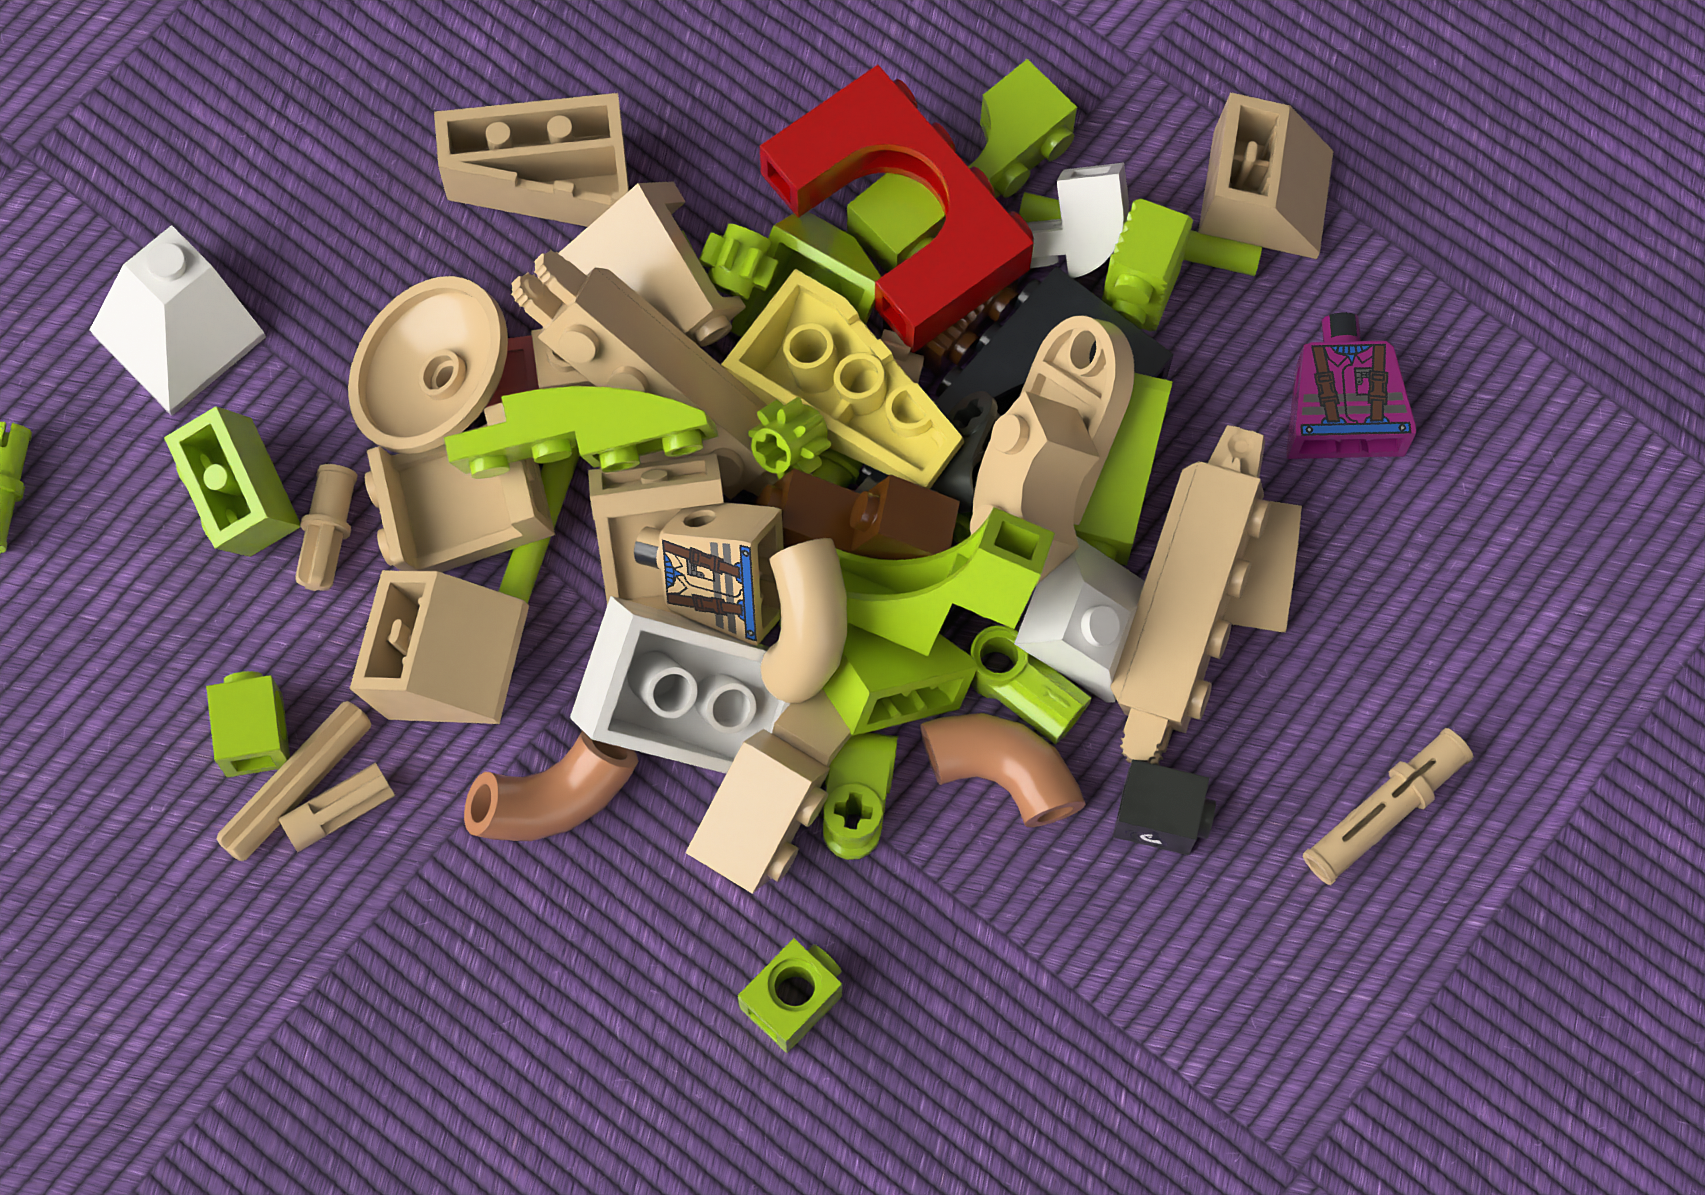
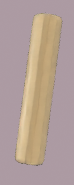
M349 701L342 702L218 833L216 839L219 844L235 859L239 861L247 860L280 825L278 819L293 811L371 727L368 716L355 704Z

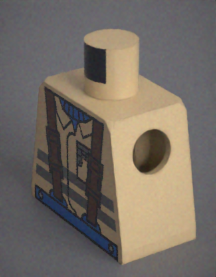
M734 503L682 508L662 530L646 526L638 534L634 546L635 561L638 564L662 570L664 603L670 611L756 646L781 619L780 598L769 560L774 554L784 550L781 509Z

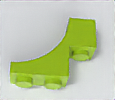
M993 507L987 519L970 537L936 555L906 560H885L863 557L836 549L847 594V623L928 656L952 603L975 612L984 618L1015 629L1042 574L1055 533Z

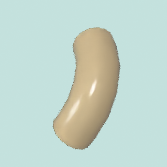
M831 538L814 539L788 547L774 554L769 559L781 603V631L779 640L763 655L760 666L761 675L767 690L777 699L789 704L802 703L818 694L840 665L847 636V594L839 558Z

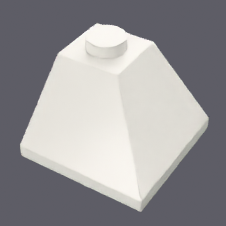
M172 225L123 264L90 328V331L97 340L171 416L266 338L263 330L213 266Z
M1076 536L1079 548L1036 586L1014 644L1105 702H1115L1116 698L1110 685L1112 684L1145 581Z

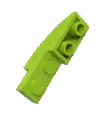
M570 386L537 389L501 396L506 422L444 437L450 464L465 474L471 473L472 478L484 479L505 474L510 471L509 463L532 457L536 463H550L563 460L573 454L571 448L576 446L579 448L580 456L594 468L601 466L603 472H619L638 466L640 464V456L664 451L665 456L668 457L692 454L703 449L702 441L719 436L716 424L705 411L674 399L642 391L612 387Z

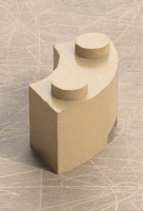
M1024 391L1006 414L1002 415L995 422L991 433V440L983 456L977 476L973 500V516L970 521L971 535L987 519L993 507L1055 533L1042 574L1036 586L1079 548L1074 529L1076 499L1085 476L1100 459L1077 408Z

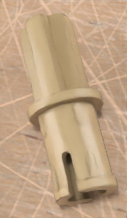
M335 464L319 466L309 515L302 517L300 527L305 531L295 579L305 589L312 591H328L333 586L342 540L350 537L351 526L346 522L355 482H357L358 475L347 467Z

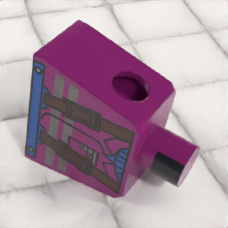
M1341 312L1324 317L1322 319L1323 342H1311L1303 345L1296 364L1287 441V459L1405 457L1416 435V425L1394 346L1387 341H1361L1359 317L1356 314Z

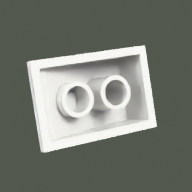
M610 596L570 718L592 740L727 774L742 743L762 729L772 733L774 722L790 704L772 695L762 680L760 666L763 655L770 647L762 644L757 646L749 644L671 612Z

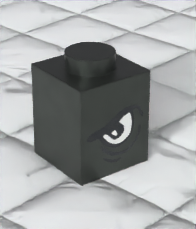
M1132 759L1124 783L1113 837L1189 855L1197 837L1208 839L1212 827L1216 801L1205 798L1209 777Z

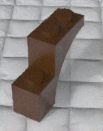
M793 468L773 485L768 484L761 494L748 505L769 506L781 509L784 549L814 539L831 538L836 549L847 553L875 559L906 560L936 555L951 548L960 501L894 475H889L869 491H863L860 494Z

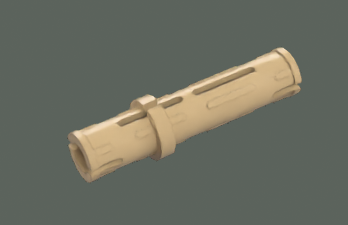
M1444 728L1440 735L1408 763L1398 762L1389 771L1390 779L1361 805L1351 811L1344 820L1311 849L1308 848L1303 853L1306 864L1318 878L1326 884L1332 885L1340 874L1367 850L1377 844L1384 835L1416 807L1424 810L1435 800L1433 792L1463 765L1473 760V753L1469 746L1454 731Z

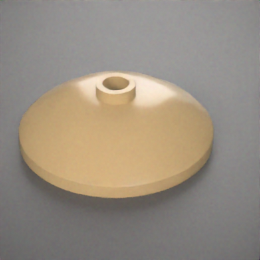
M444 276L425 280L410 287L394 298L377 315L359 343L351 365L348 385V397L352 416L358 428L368 439L391 452L401 454L421 453L445 444L444 437L462 433L479 417L498 387L507 356V326L503 312L496 300L486 290L470 280L454 276Z

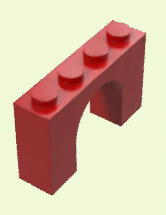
M877 64L761 144V175L798 218L845 185L870 174L893 173L916 180L933 193L945 214L946 220L942 229L929 244L875 281L874 308L907 347H911L910 351L914 353L1029 271L1034 237L1026 221L1017 212L1011 211L1008 213L995 199L994 189L986 175L975 166L969 169L956 154L955 144L944 127L937 122L930 124L919 112L916 99L908 86L898 78L892 81Z

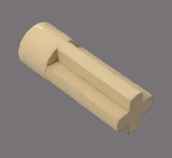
M375 762L280 817L278 820L296 851L300 852L393 798L395 795Z

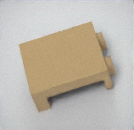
M637 183L558 254L563 255L566 261L569 260L585 275L594 267L611 270L694 343L701 347L710 345L731 331L732 325L729 321L743 311L746 306L740 296L722 297L719 295L671 214L685 203L675 183Z
M503 403L484 408L487 424L471 430L506 422ZM445 444L429 451L414 454L400 453L390 455L381 446L367 450L371 471L365 473V484L372 503L380 509L383 528L377 532L379 548L387 564L395 566L400 571H438L442 573L555 535L539 464L534 462L533 457L509 463L510 471L505 474L491 478L475 479L472 478L471 473L465 474L449 463Z
M717 453L640 463L634 468L619 472H603L602 468L588 470L593 520H595L607 605L610 596L682 616L670 611L664 603L662 570L638 564L634 558V546L638 534L644 527L649 526L662 530L682 508L724 503Z

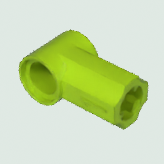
M999 625L985 628L975 637L971 645L970 656L978 665V669L970 685L978 694L986 698L999 700L1056 745L1077 723L1090 704L1091 697L1056 670L1016 646L1014 643L1018 631L1008 626ZM992 652L1003 653L1013 661L1014 667L1008 672L994 673L986 669L981 662V658Z

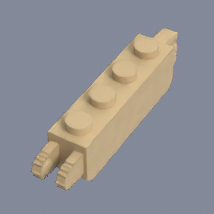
M550 250L546 254L542 253L534 261V273L537 274L538 278L535 274L530 275L527 272L523 276H518L511 283V295L515 298L514 301L519 303V307H524L525 312L543 326L538 338L596 387L642 391L674 399L705 411L716 424L719 437L702 441L703 449L679 457L685 458L717 453L722 493L730 500L743 489L759 496L768 484L773 485L779 480L777 474L768 472L758 464L751 448L752 438L748 435L749 430L761 423L757 412L767 406V404L611 270L594 267L585 275L569 260L566 261L563 255L561 256L558 252L555 253Z
M1227 425L1208 464L1198 461L1182 469L1137 604L1138 607L1112 684L1110 685L1122 711L1128 716L1123 731L1125 737L1121 738L1123 744L1120 745L1121 749H1123V756H1127L1126 760L1128 763H1131L1132 759L1159 765V761L1163 760L1161 754L1166 752L1172 731L1176 730L1186 733L1191 717L1201 720L1205 712L1212 687L1211 682L1204 681L1210 658L1221 659L1225 651L1232 625L1231 622L1223 620L1231 596L1240 599L1243 595L1251 569V562L1243 560L1250 536L1261 538L1271 507L1270 501L1263 500L1264 492L1261 479L1259 478L1265 439L1264 435L1254 431Z

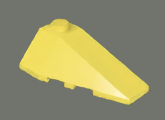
M797 269L792 272L721 364L722 367L767 405L776 399L785 405L799 397L803 404L815 408L826 422L828 429L827 439L831 442V449L887 475H894L927 489L932 487L964 444L961 434L917 383H914L894 360L891 351L881 339L878 340L867 328L849 301Z

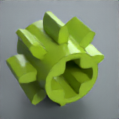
M728 224L723 237L711 232L699 258L702 266L710 268L707 275L717 291L732 297L740 296L745 301H748L753 287L763 292L768 289L779 263L778 260L766 256L772 243L768 238L735 224Z
M796 397L785 405L776 399L757 412L761 423L749 430L748 435L752 438L751 448L753 455L762 468L777 474L778 479H781L793 468L810 474L822 466L818 455L830 448L831 442L827 439L828 429L826 422L815 408L803 404L801 398Z

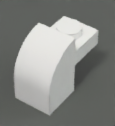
M1124 163L1065 169L1062 171L1057 180L1061 219L1027 223L1034 237L1030 268L1053 265L1059 262L1058 255L1066 254L1068 274L1071 278H1075L1097 269L1111 256L1115 244L1118 243L1119 235L1123 231L1124 223L1127 222L1129 212Z

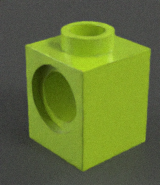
M244 671L226 676L224 683L206 686L214 760L225 776L228 778L280 769L290 758L283 694L271 675L263 676L259 672Z
M793 938L738 994L739 1008L781 1049L788 1053L842 997V983L836 978L842 971L837 963L819 946L813 944L806 950ZM791 977H800L807 980L814 989L810 1000L799 1006H790L783 1003L776 995V991L784 980Z

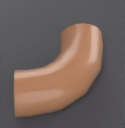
M985 713L941 717L920 725L925 750L933 773L940 785L958 779L974 777L996 782L1011 794L1026 827H1037L1054 823L1077 813L1086 805L1078 783L1057 749L1022 723Z
M582 730L574 746L563 759L543 772L524 777L484 772L473 782L467 795L464 809L466 829L474 836L511 841H535L570 831L606 807L634 771L639 762L637 754L632 749L592 740Z

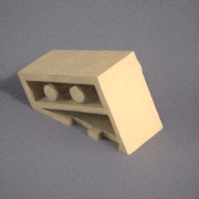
M618 93L434 112L438 167L447 200L589 227L629 191L624 133Z

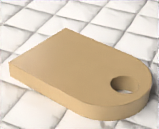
M1087 316L1068 318L1051 330L1036 354L1020 394L1021 396L1024 391H1028L1077 408L1100 456V459L1085 476L1077 496L1074 524L1076 525L1080 524L1128 407L1134 384V359L1130 344L1124 333L1110 322ZM1096 340V353L1090 363V350Z

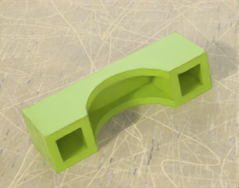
M1026 59L983 94L980 125L987 144L979 157L968 168L970 169L975 166L986 175L994 189L995 199L1000 195L1005 198L1010 197L1025 184L1030 176L1031 169L1045 158L1048 161L1057 159L1071 145L1074 140L1073 130L1077 106ZM893 173L883 175L847 205V232L855 237L857 242L887 273L929 244L940 232L946 220L939 201L929 189L914 179Z

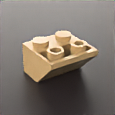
M1230 92L1213 133L1198 233L1317 259L1321 248L1333 150L1290 105Z
M382 570L350 689L388 720L500 724L529 605L519 598L438 571Z

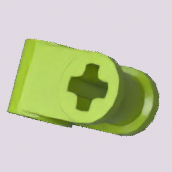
M871 732L851 736L829 765L830 770L825 782L828 797L824 803L823 839L828 849L836 856L847 860L861 859L869 855L877 847L881 837L886 797L891 791L898 736ZM848 814L860 816L857 829L844 827Z

